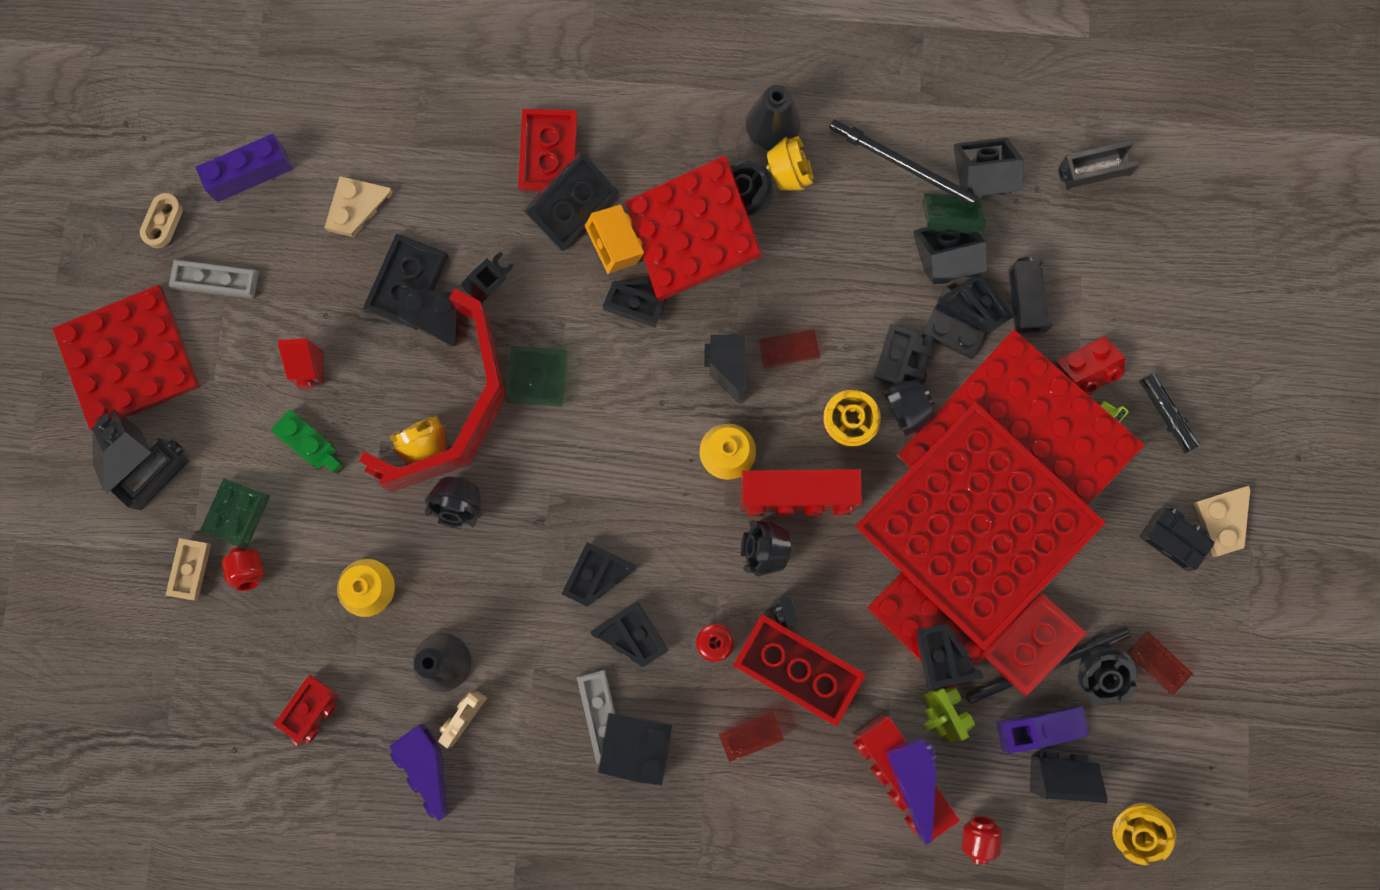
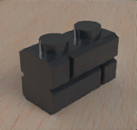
M1174 508L1157 510L1150 519L1149 524L1146 525L1139 535V538L1185 571L1198 569L1205 556L1215 544L1213 540L1208 538V531L1198 525L1191 526L1184 521L1185 516Z

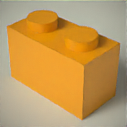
M621 204L591 213L585 228L607 274L637 265L644 254L641 247L642 241L636 237L632 228L631 218L624 212Z

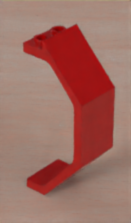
M455 288L449 297L450 301L460 314L475 321L486 375V386L454 445L449 450L404 467H394L365 451L363 452L358 462L366 466L364 472L381 480L379 486L390 492L469 466L507 398L489 315L479 300Z

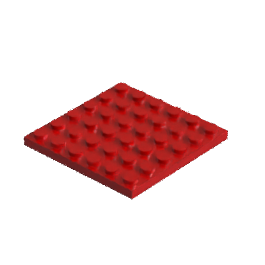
M1013 329L934 414L935 418L916 434L896 456L911 468L976 401L1088 506L1145 445Z
M975 401L854 527L982 650H985L1106 522Z

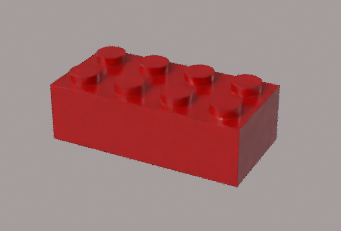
M861 469L742 471L740 477L741 512H747V517H763L766 512H776L777 517L793 516V513L796 511H804V516H822V513H825V511H833V516H849L850 513H853L862 505Z
M763 614L759 616L732 664L733 667L836 727L866 675Z
M879 714L852 733L856 739L852 744L862 758L870 759L873 764L869 768L879 783L881 782L883 786L887 785L890 791L886 793L896 808H899L901 812H906L908 816L903 818L910 830L919 837L885 751L907 742L891 718ZM936 784L932 841L960 822V819Z

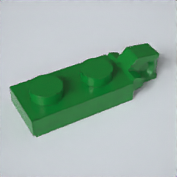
M289 409L270 430L313 467L320 470L323 466H326L336 474L344 467L333 456L337 451L334 445L292 410Z

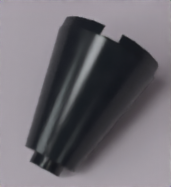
M773 85L767 88L752 106L746 118V131L750 140L767 151H770L785 137L788 139L796 137L800 130V117L789 90L781 85Z
M438 633L427 637L419 644L413 657V670L416 678L424 687L436 692H446L455 689L466 680L471 670L472 658L467 646L460 638L452 634Z

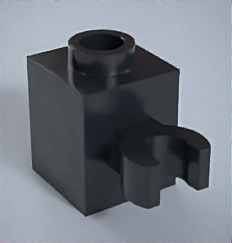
M502 252L497 253L491 261L486 258L460 285L471 297L479 300L481 304L507 279L504 275H507L514 266L512 263L505 268L499 265L498 260L503 256Z

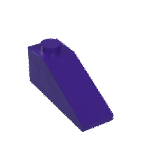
M917 738L887 750L885 753L919 838L922 842L928 844L932 842L936 768L933 762L937 760V757L930 743L925 744L923 739Z

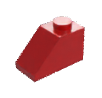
M308 338L278 340V347L288 381L297 385L299 389H312L314 384H324L323 351Z

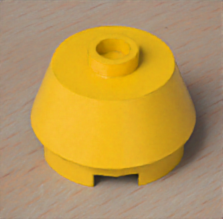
M799 136L790 139L785 137L767 152L769 165H766V168L771 175L772 181H775L780 191L805 190L806 186L814 184L810 161L806 158L803 149L800 150L804 145Z
M858 390L839 392L829 400L825 407V428L828 434L840 444L846 446L863 445L869 442L879 430L881 423L879 407L864 392Z
M438 415L419 421L404 429L403 432L400 433L398 431L389 436L394 445L392 449L407 465L447 450L445 424H441Z
M735 424L717 425L710 429L701 441V462L705 469L717 478L725 480L739 478L742 471H749L755 462L756 445L754 439L741 426Z
M361 559L351 563L341 573L337 584V594L342 606L351 614L360 617H370L382 612L390 604L395 592V582L392 573L383 563L373 559Z
M1136 803L1128 806L1115 820L1113 839L1116 846L1127 859L1137 864L1148 865V862L1157 861L1162 858L1165 860L1171 854L1176 842V830L1169 817L1155 806L1147 803Z

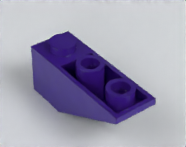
M1083 706L996 721L1001 750L1007 753L1039 749L1089 736Z
M425 723L420 724L389 746L392 751L390 757L398 768L403 767L409 776L406 780L410 788L415 793L419 792L425 800L423 806L431 818L436 817L440 821L448 815L441 747Z

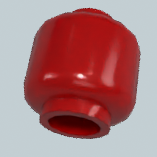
M245 546L231 549L230 553L222 560L225 581L228 586L235 588L237 591H249L256 588L265 575L259 553L256 550L247 549Z
M710 624L703 627L696 638V648L699 655L710 662H720L726 659L734 647L731 632L725 626L719 624ZM717 637L715 641H710L711 638ZM720 640L721 644L718 648L717 642ZM709 644H714L715 649L711 648Z
M974 816L963 825L961 848L964 854L971 858L972 862L984 865L1000 856L1002 830L995 824L993 819L985 816Z

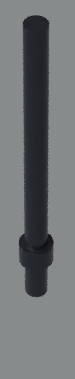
M836 119L832 120L829 129L847 138L846 141L848 143L864 147L971 206L976 202L977 195L865 136L864 131L856 127L850 128Z
M1123 627L1106 635L1101 633L1092 637V641L1073 648L1054 669L1082 658L1092 648L1099 646L1111 648V645L1130 638L1131 634L1128 628ZM1003 677L967 692L966 697L969 703L972 704L1011 688L1013 685Z

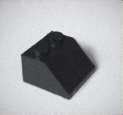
M1008 137L954 144L960 187L977 195L978 198L990 194L1008 195L1014 191H1022L1024 159Z
M967 218L913 231L924 272L933 285L946 284L954 279L973 277L978 273L987 271L986 241Z
M711 335L710 344H705L704 367H710V376L737 403H743L746 393L745 335Z
M115 409L109 414L102 415L92 428L93 467L102 489L108 493L152 452L141 430Z
M608 713L598 773L629 781L662 786L672 725L664 721Z
M1041 751V757L1031 756V793L1046 799L1107 803V793L1099 763L1090 761L1089 755L1070 754V759L1059 758V753Z

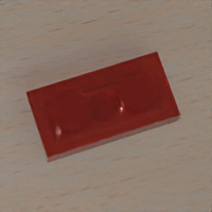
M815 329L759 340L764 368L819 359L820 357Z
M1145 632L1126 653L1171 695H1174L1193 674L1150 632Z
M773 712L718 733L729 762L784 740Z

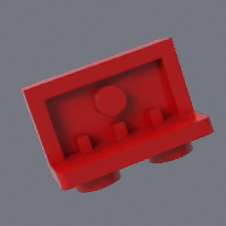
M1103 336L1057 360L1056 367L1085 393L1090 395L1098 388L1110 382H1115L1124 375L1125 356L1106 336Z
M308 675L273 725L291 737L294 745L301 746L306 744V742L310 744L320 731L318 725L322 719L330 717L338 704L335 701L339 694L314 676Z

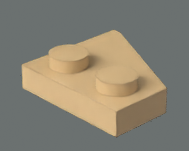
M340 176L324 228L329 232L355 237L363 228V224L377 213L376 209L386 198L390 199L393 194L392 189Z
M1249 486L1193 503L1202 528L1208 531V538L1215 543L1211 548L1213 557L1245 548L1250 497Z
M479 691L467 693L458 704V711L453 719L450 717L439 732L442 736L438 742L446 748L452 747L487 700V697Z

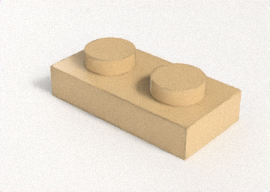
M179 538L166 596L198 601L211 544Z

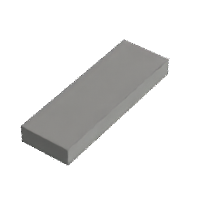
M174 260L169 287L178 290L254 299L259 272L253 269Z
M606 670L577 677L596 764H599L608 713L616 714Z

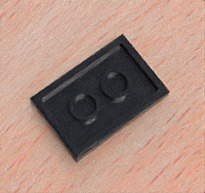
M579 152L531 201L523 212L560 251H564L585 229V224L591 213L604 210L620 192L583 152Z
M396 233L363 309L416 330L417 327L399 319V289L434 291L449 255L444 251Z

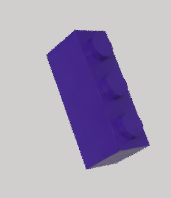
M273 133L195 166L205 191L217 202L293 170L284 146Z

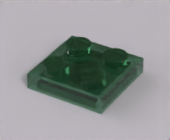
M924 193L922 203L927 228H932L936 231H946L947 229L959 230L967 234L984 232L986 220L979 198L971 206L952 195Z
M510 346L506 403L563 407L567 350Z
M223 478L200 531L247 550L270 495Z

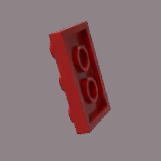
M522 109L519 191L541 192L576 156L577 110Z
M1041 593L982 653V656L1019 692L1027 697L1087 633Z

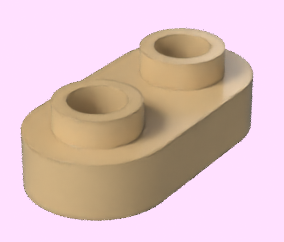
M163 193L153 199L140 228L141 239L150 247L162 248L171 241L183 212V206L176 197L169 193ZM172 207V211L166 214L167 208ZM162 232L161 236L155 239L156 233Z

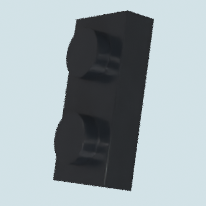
M791 595L776 599V606L772 607L776 622L778 624L782 623L785 628L799 624Z

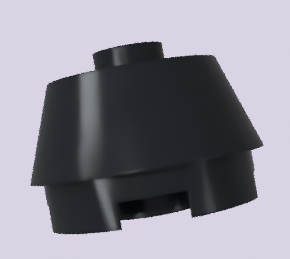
M746 161L735 167L732 165L731 169L748 215H757L765 211L773 199V185L769 171L763 165L751 161Z
M918 380L894 382L893 386L883 390L886 399L890 401L892 413L901 431L903 430L905 437L912 433L918 434L935 418L931 407L935 404L932 395L928 389L923 390Z
M441 478L425 498V503L427 504L425 508L426 516L435 515L439 518L438 523L447 527L461 529L462 524H469L471 527H474L477 519L482 515L479 488L463 478Z
M761 519L760 521L751 520L749 522L750 532H744L741 541L740 554L741 556H746L747 565L743 567L744 571L754 573L757 577L784 570L791 554V541L788 531L766 519Z
M1099 646L1088 650L1082 656L1078 670V685L1087 698L1100 705L1115 701L1122 703L1130 698L1136 690V665L1126 653L1113 648Z

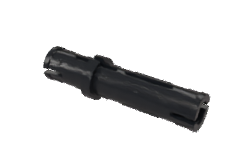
M1154 372L1140 380L1139 383L1145 389L1168 426L1166 430L1168 433L1171 432L1184 454L1200 446V442L1187 424L1189 422L1187 417L1183 418L1170 395L1161 384L1157 374Z

